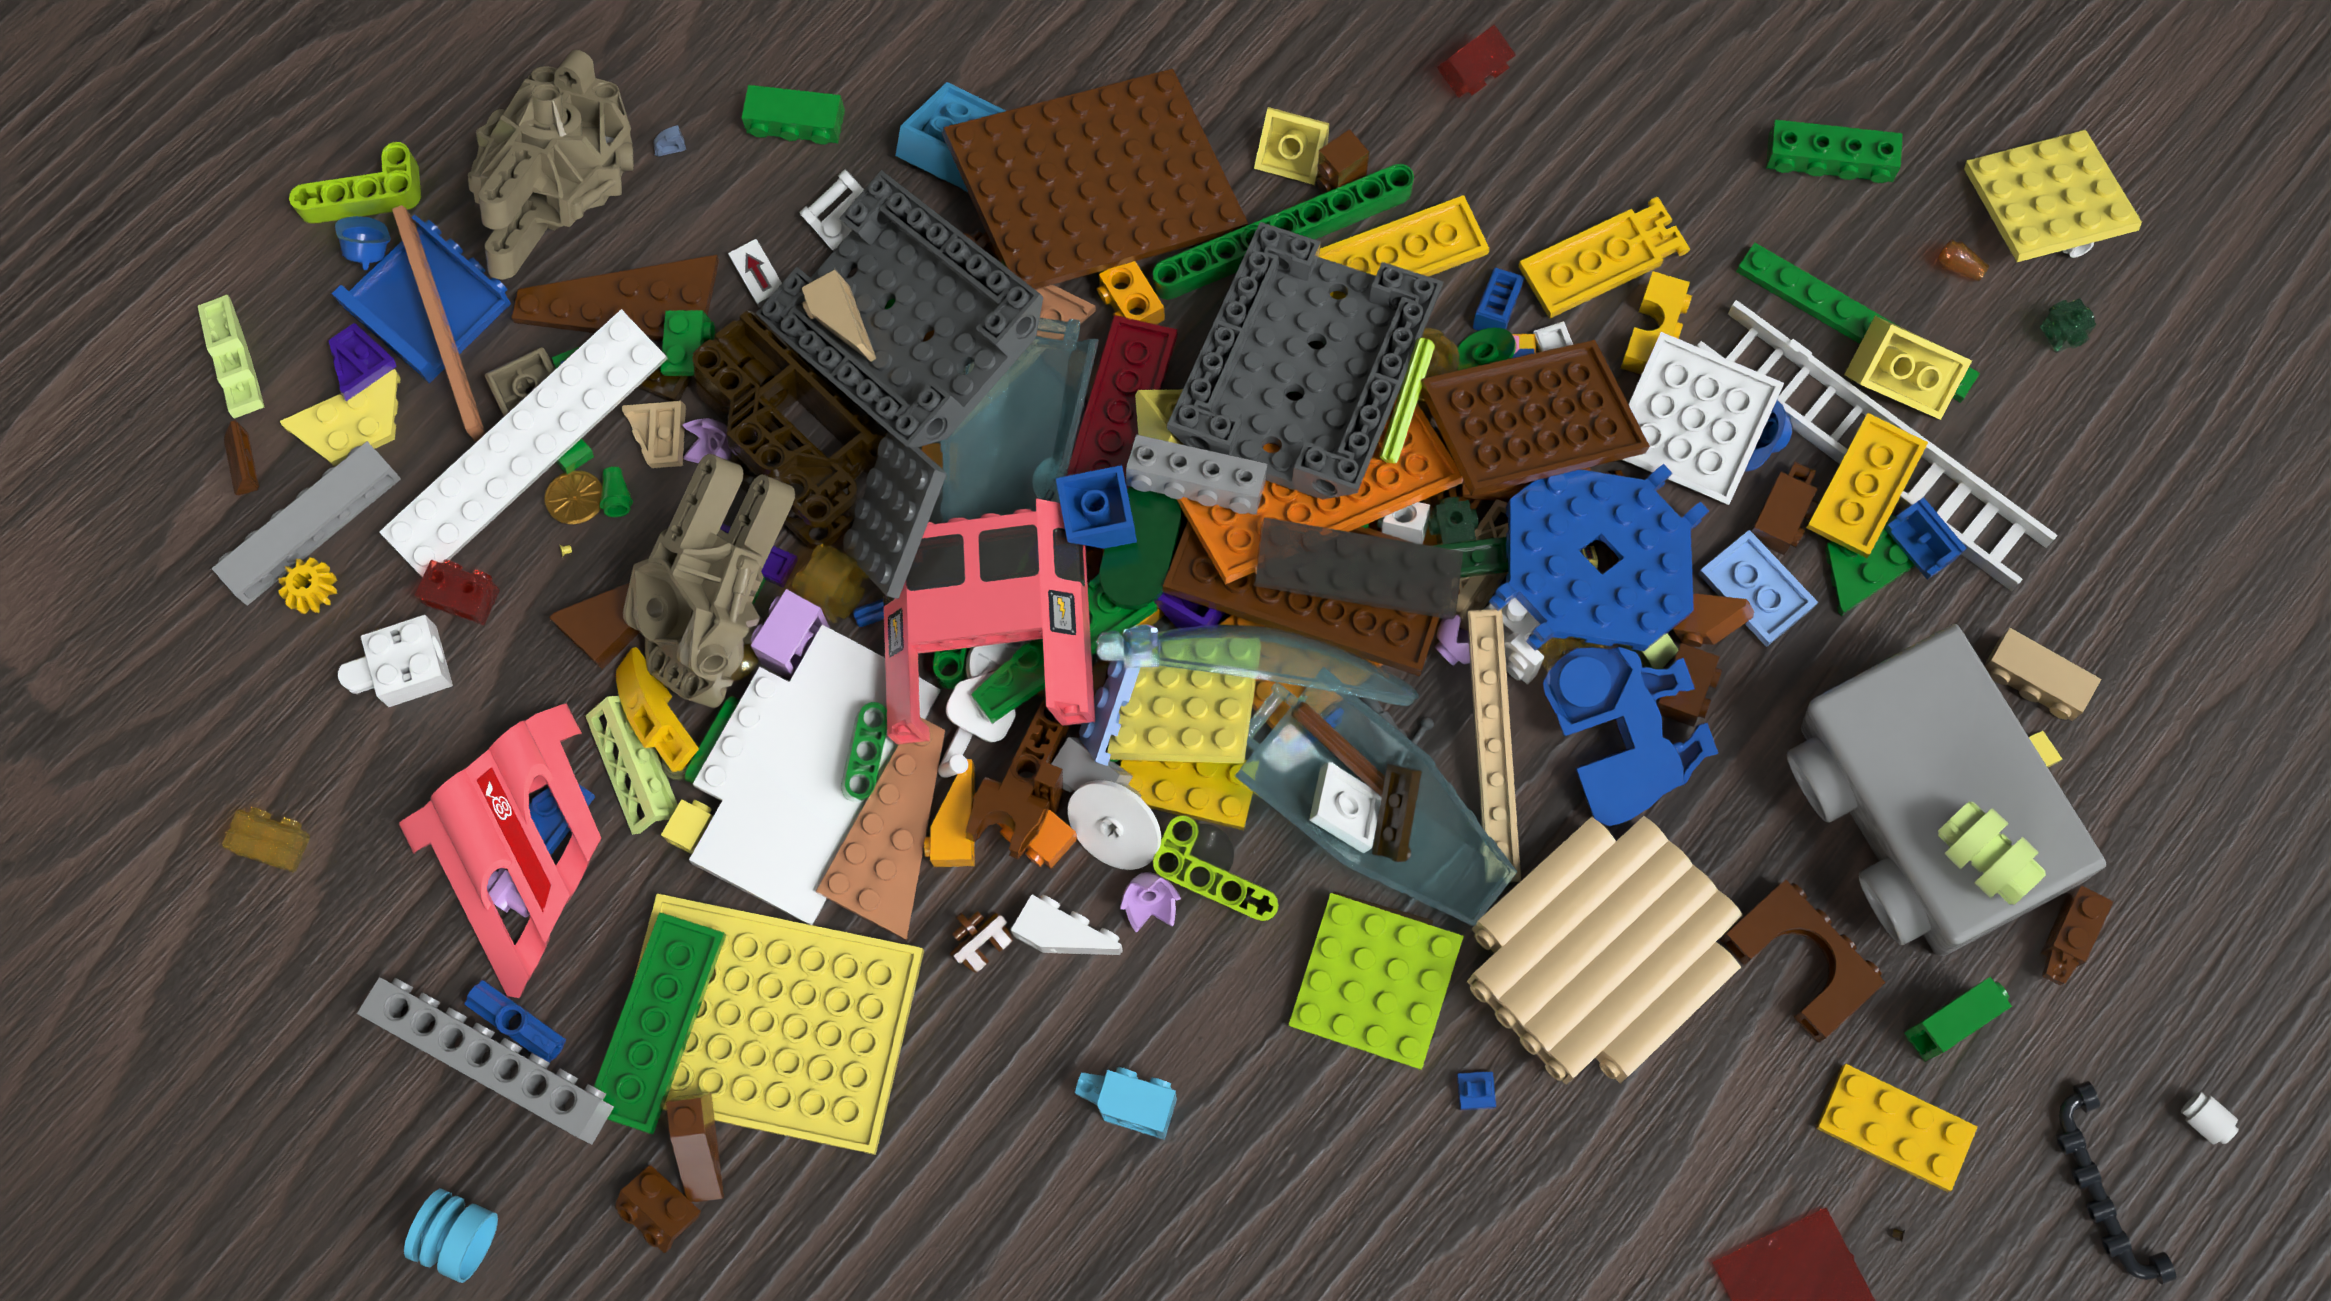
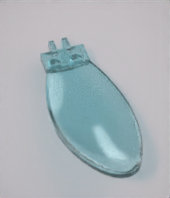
M1136 625L1130 629H1123V636L1117 631L1102 632L1096 641L1098 645L1096 652L1099 655V659L1124 661V668L1159 667L1160 665L1220 673L1344 693L1401 706H1409L1415 699L1419 698L1417 691L1407 682L1362 657L1314 638L1277 628L1251 625H1204L1158 632L1157 628H1150L1147 625Z

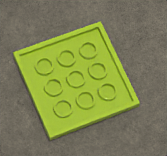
M1330 893L1289 1026L1422 1070L1464 936Z

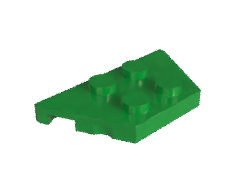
M1890 515V517H1889L1888 521L1886 522L1884 528H1885L1889 523H1891L1892 521H1894L1895 519H1897V517H1895V516H1893V515ZM1884 528L1868 558L1833 541L1829 542L1825 547L1827 562L1832 570L1830 574L1832 586L1836 589L1839 603L1837 610L1841 616L1915 567L1913 562Z

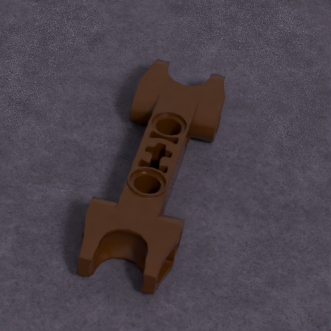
M1105 654L1092 667L1094 697L1097 690L1104 686L1108 678V667L1112 657ZM1045 688L1035 694L1044 699L1003 782L990 777L983 779L974 797L972 812L965 831L966 839L975 842L988 826L996 823L1006 824L1014 832L1009 847V856L1016 859L1020 858L1029 844L1039 834L1050 807V801L1035 796L1034 779L1043 761L1052 764L1070 725L1062 726L1058 721L1053 722L1047 719L1053 716V714L1046 707ZM1043 736L1046 737V744H1042ZM1025 771L1034 774L1030 778H1023L1019 776L1020 773Z

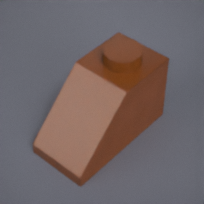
M1693 594L1694 610L1673 630L1680 641L1688 646L1715 645L1751 620L1754 616V610L1747 599Z

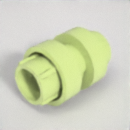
M1969 801L1938 830V836L1950 847L1944 854L1960 869L1971 861L1973 867L1980 873H1984L1974 883L1990 898L1998 893L2008 904L2015 905L2046 876L2045 870L2033 859L2039 852L2024 837L2012 846V841L2003 833L2000 834L2009 823L1993 808L1985 813L1978 805Z

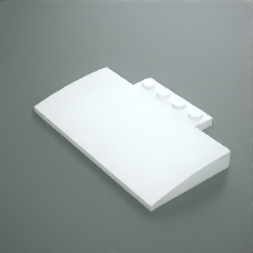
M821 625L790 682L759 667L693 783L694 787L722 802L689 859L692 865L808 925L814 924L827 900L817 894L816 890L869 798L868 796L860 802L847 800L841 791V782L857 713L864 705L870 702H878L887 709L884 657ZM919 677L920 717L926 719L941 690ZM868 711L864 714V722L867 726L876 728L880 725V717L877 713ZM887 733L876 784L898 746L887 736ZM860 744L857 746V755L860 759L869 761L873 758V750L867 744ZM853 777L850 780V788L854 793L863 794L866 791V783L860 777Z

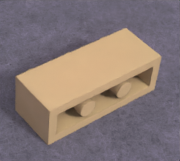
M2009 628L1999 638L1984 665L1996 683L2013 687L2019 691V694L2024 699L2031 702H2039L2048 707L2054 716L2071 721L2084 712L2101 681L2097 676L2012 628Z

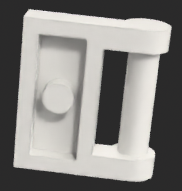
M846 169L838 175L839 179L809 208L805 206L799 212L833 251L851 232L839 218L864 190ZM847 188H850L853 193L821 222L818 216Z

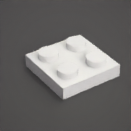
M1327 762L1320 768L1309 821L1360 852L1365 853L1373 845L1381 797L1365 783L1331 762Z

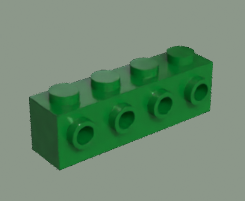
M1775 119L1768 135L1766 168L1775 169L1781 173L1795 171L1808 173L1811 176H1839L1845 180L1859 178L1868 179L1875 183L1893 182L1901 168L1903 133Z

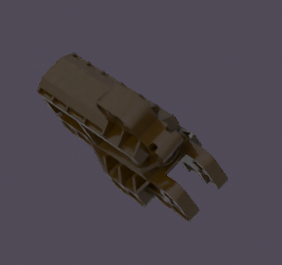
M747 310L740 315V320L737 322L735 320L715 334L714 340L711 341L709 339L693 353L692 359L697 394L728 425L727 441L728 449L731 450V462L740 465L743 470V479L740 487L747 493L754 479L760 475H766L791 485L795 491V499L791 509L800 518L794 519L787 515L784 524L812 550H825L851 529L856 517L857 485L855 480L863 471L868 474L875 467L879 456V444L886 437L888 430L834 383L827 382L756 313ZM798 401L844 446L830 458H827L781 413ZM751 471L756 475H747L746 472ZM848 488V495L843 491ZM849 510L848 518H846L843 515L840 516L842 513ZM833 521H835V529L831 524ZM821 527L828 532V536L819 541L812 539L809 535L810 531Z

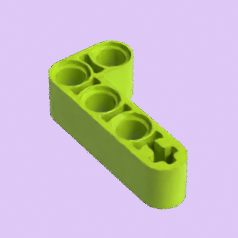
M393 142L388 144L382 151V172L301 184L292 189L289 201L305 222L313 224L340 220L346 217L393 212V208L401 205L408 210L418 205L421 199L419 166L405 144ZM404 159L402 163L397 164V162ZM407 187L404 191L399 192L402 188ZM375 192L372 196L367 197L370 193Z
M1183 815L1177 816L1170 821L1162 837L1161 846L1153 859V867L1158 875L1256 920L1266 921L1275 916L1279 905L1278 899L1273 892L1190 854L1199 833L1198 825L1194 819ZM1179 821H1186L1192 826V836L1186 841L1178 840L1174 835V826ZM1170 852L1177 856L1179 864L1175 871L1166 872L1160 867L1159 860L1162 854ZM1201 866L1209 871L1210 880L1205 886H1197L1192 882L1190 875L1195 867ZM1227 881H1235L1241 886V895L1236 900H1228L1222 894V886ZM1247 887L1255 890L1251 896L1261 900L1264 895L1268 896L1269 904L1273 906L1272 910H1265L1263 914H1259L1256 912L1257 905L1249 901L1247 908L1240 906L1246 898Z

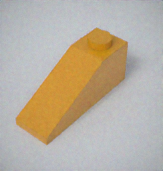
M967 759L968 769L964 773L957 774L931 825V837H925V857H930L934 867L975 866V842L966 839L965 833L974 801L972 797L975 795V766L972 759Z

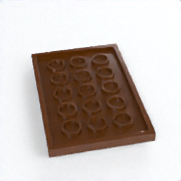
M1595 340L1436 375L1421 380V393L1471 496L1646 454L1650 447Z

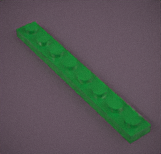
M1755 242L1736 271L1861 344L1875 316L1895 324ZM1971 367L1968 368L1953 399L1960 403L1963 401L1980 373Z

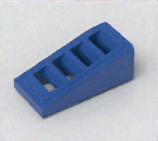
M1494 267L1475 314L1473 323L1475 330L1507 328L1525 276ZM1496 282L1513 287V290L1497 286ZM1489 305V306H1492V307H1495V308H1498V309H1501V310H1504V311H1500V310H1497V309H1494V308H1491V307H1487V306Z

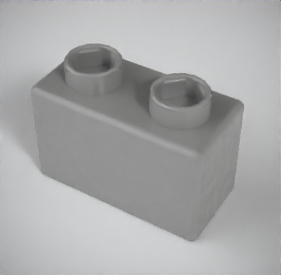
M1951 624L1819 695L1809 703L1801 725V731L1807 741L1790 749L1787 752V760L1800 788L1816 813L1825 822H1832L1850 812L1879 862L1859 872V881L1876 916L1896 943L1905 945L1924 935L1935 954L1939 956L1948 955L2084 883L2106 867V861L1957 624ZM1969 801L1974 802L1985 813L1993 808L2009 823L2000 834L2003 833L2010 839L2012 846L2024 837L2039 852L2033 859L2045 870L2046 876L2015 905L2008 904L1998 893L1992 898L1987 896L1974 883L1984 873H1980L1973 867L1971 861L1960 869L1944 854L1950 847L1938 836V830Z

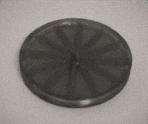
M1198 824V837L1190 854L1229 872L1234 861V850L1229 837L1216 826ZM1192 826L1184 830L1177 839L1181 841L1190 839L1193 833ZM1173 854V862L1177 869L1179 864L1178 858ZM1200 866L1195 867L1191 871V880L1195 885L1205 886L1208 884L1210 873L1206 868Z

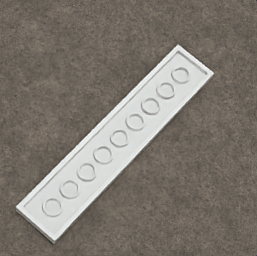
M621 309L390 521L380 533L425 580H429L668 358Z

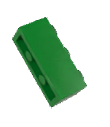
M748 85L742 121L747 133L760 138L776 136L788 141L802 139L811 140L821 145L828 143L839 144L845 109L841 95Z

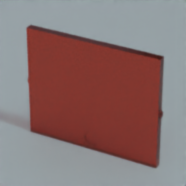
M1823 1208L1712 1262L1731 1301H1875L1854 1261V1255L1848 1250L1827 1208Z

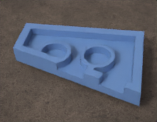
M1121 648L1118 656L1111 660L1108 667V678L1104 686L1100 687L1095 694V722L1082 723L1079 731V738L1094 761L1106 766L1111 754L1105 752L1110 736H1118L1121 724H1119L1120 707H1124L1129 703L1142 664L1133 652Z

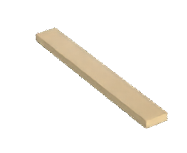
M1496 609L1467 611L1485 883L1521 882L1502 609L1499 611Z

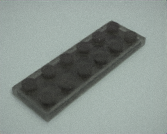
M1264 517L1253 586L1453 620L1456 617L1463 551Z

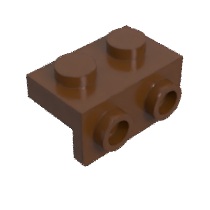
M651 1165L620 1191L615 1205L620 1217L626 1223L633 1224L639 1229L648 1244L658 1247L663 1253H666L671 1248L673 1241L696 1221L701 1213L692 1202Z

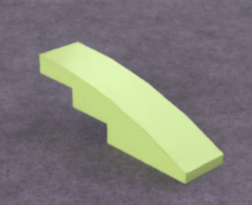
M225 295L198 305L206 347L213 358L217 380L224 389L229 413L235 419L264 408L252 359L229 295Z

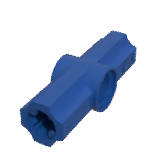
M482 980L479 984L475 985L467 995V1000L464 1003L465 1006L531 1053L550 1063L562 1051L566 1042L563 1036L486 981ZM516 1014H521V1025L515 1030H510V1019Z

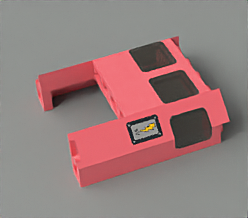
M1036 499V511L1020 509L1010 515L1000 516L999 514L988 513L982 515L979 519L952 518L948 520V523L940 524L928 522L899 599L886 596L883 593L887 736L897 745L930 741L929 727L920 719L918 654L1043 639L1046 707L1062 726L1095 722L1085 545L1069 543L1067 541L1060 503Z

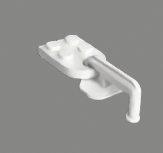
M1031 640L971 647L966 659L968 680L956 684L946 704V714L949 720L959 727L938 767V773L941 777H951L964 773L968 769V761L963 754L972 735L987 742H997L1006 736L1015 718V709L991 724L971 694L999 667L1009 661L1016 651Z

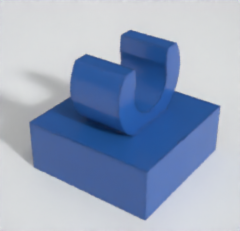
M1493 1072L1457 1074L1460 1110L1496 1108Z

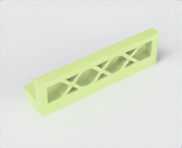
M619 696L606 697L585 717L632 835L640 834L655 821L670 820L678 804L668 779L662 770L655 747L644 748L626 717ZM603 714L607 720L606 731H604L599 719ZM614 743H616L619 750L618 761L613 754ZM626 773H628L631 780L630 790L627 789L625 784ZM638 803H640L645 815L641 820L637 814Z

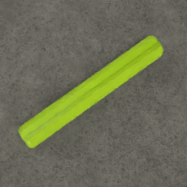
M1418 338L1416 340L1379 454L1380 458L1387 463L1395 464L1399 460L1422 388L1421 380L1426 376L1435 348L1432 340Z

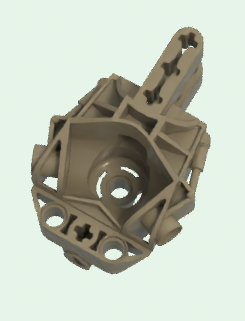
M570 51L558 68L543 66L533 70L528 78L524 80L507 109H498L493 112L487 124L476 130L478 152L476 159L473 161L471 172L468 173L469 190L474 192L475 203L480 204L482 224L490 229H495L485 243L488 273L493 278L508 279L513 277L547 228L555 231L562 226L570 227L577 219L583 217V213L587 209L605 205L609 196L621 195L622 174L624 171H634L633 145L630 135L631 126L619 88L612 82L595 78L593 61L583 51ZM606 137L615 138L612 143H606Z
M707 454L700 460L670 526L660 533L649 559L633 565L623 609V618L627 625L639 630L645 637L646 664L648 672L683 699L715 708L724 700L726 687L731 686L734 681L731 679V676L743 660V645L751 644L753 632L758 625H763V620L757 614L752 601L764 578L761 572L793 505L795 491L791 485L766 475L756 477L745 496L729 533H726L720 527L741 485L743 470L736 463L713 454Z

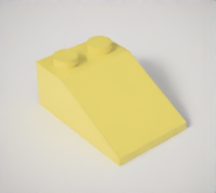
M1875 316L1844 375L1862 386L1941 420L1972 360Z

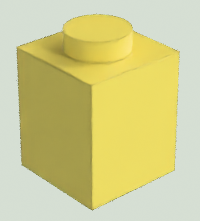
M681 799L661 836L668 843L693 854L713 818L710 814L712 809L697 800H693L692 804Z

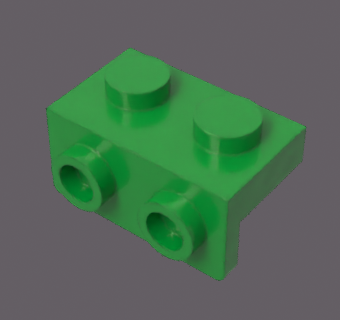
M703 310L665 311L662 352L668 359L661 364V373L664 376H695L692 359L693 353L709 339L711 341L715 339L714 322L710 320Z

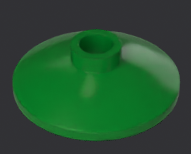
M1487 328L1477 331L1468 336L1457 347L1453 358L1454 365L1459 371L1511 359L1516 350L1515 338L1511 332L1503 328Z

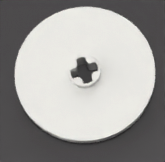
M1094 780L1081 785L1071 796L1068 804L1070 826L1076 831L1077 839L1082 846L1094 857L1112 867L1125 870L1142 868L1154 859V855L1161 846L1160 827L1151 809L1137 794L1111 781Z

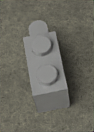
M1068 737L1052 762V765L1063 769V789L1066 791H1076L1081 785L1090 781L1105 780L1120 784L1141 797L1138 791L1128 785L1133 778L1130 773L1115 762H1110V759L1107 766L1095 762L1080 738Z

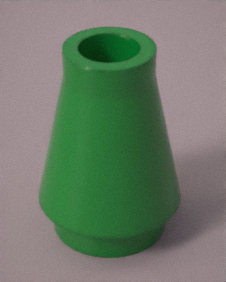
M608 467L602 472L603 483L600 507L604 510L605 515L609 517H622L630 512L633 500L625 483L622 469L619 467Z

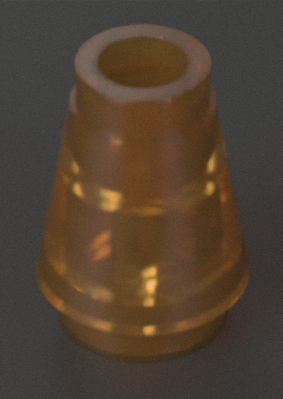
M1951 239L1937 259L1939 263L1943 264V269L1976 281H1980L1989 268V265L1961 240L1956 242Z

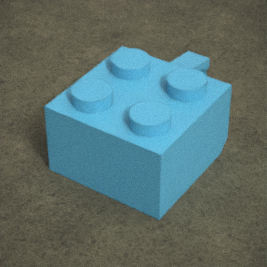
M1117 1067L1116 1072L1107 1070L1106 1076L1081 1073L1075 1090L1076 1095L1098 1106L1105 1122L1165 1140L1177 1100L1176 1091L1172 1090L1171 1083L1151 1077L1150 1082L1139 1080L1136 1072Z

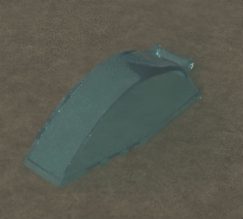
M1040 318L1038 331L1064 334V340L1036 336L1035 340L948 439L941 440L943 470L947 473L943 483V502L941 503L943 523H948V520L952 518L979 519L982 515L988 513L1002 516L1013 514L1014 511L1020 509L1036 511V499L1052 501L1057 491L1055 478L1064 477L1070 463L1099 342L1098 339L1094 338L1077 342L1080 332L1079 320L1069 319L1066 322ZM970 363L964 368L963 375L973 370L974 363ZM1034 537L979 544L981 580L989 582L1012 579ZM964 546L941 549L940 574L942 576L965 580Z
M1323 669L1316 675L1299 698L1284 686L1275 682L1270 688L1272 691L1270 696L1250 719L1246 747L1253 754L1234 777L1342 865L1460 921L1475 926L1477 921L1485 914L1516 875L1517 870L1492 837L1488 836L1476 820L1477 818L1473 812L1466 807L1457 795L1455 788L1451 783L1447 782L1435 766L1436 763L1433 759ZM1282 701L1286 702L1291 708L1261 744L1253 739L1255 734ZM1300 702H1305L1384 776L1386 775L1387 763L1399 764L1422 771L1409 842L1411 856L1406 862H1395L1384 856L1373 855V845L1370 850L1362 853L1309 821L1320 768L1324 764L1331 762L1361 782L1363 781L1292 716L1293 709Z

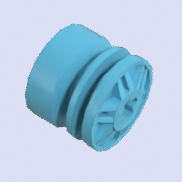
M439 1188L424 1202L409 1229L404 1246L405 1258L415 1262L420 1260L421 1265L429 1268L437 1263L438 1273L457 1282L464 1283L473 1275L484 1259L496 1232L498 1216L496 1213L473 1203L465 1208L463 1198L459 1196L452 1197V1193Z

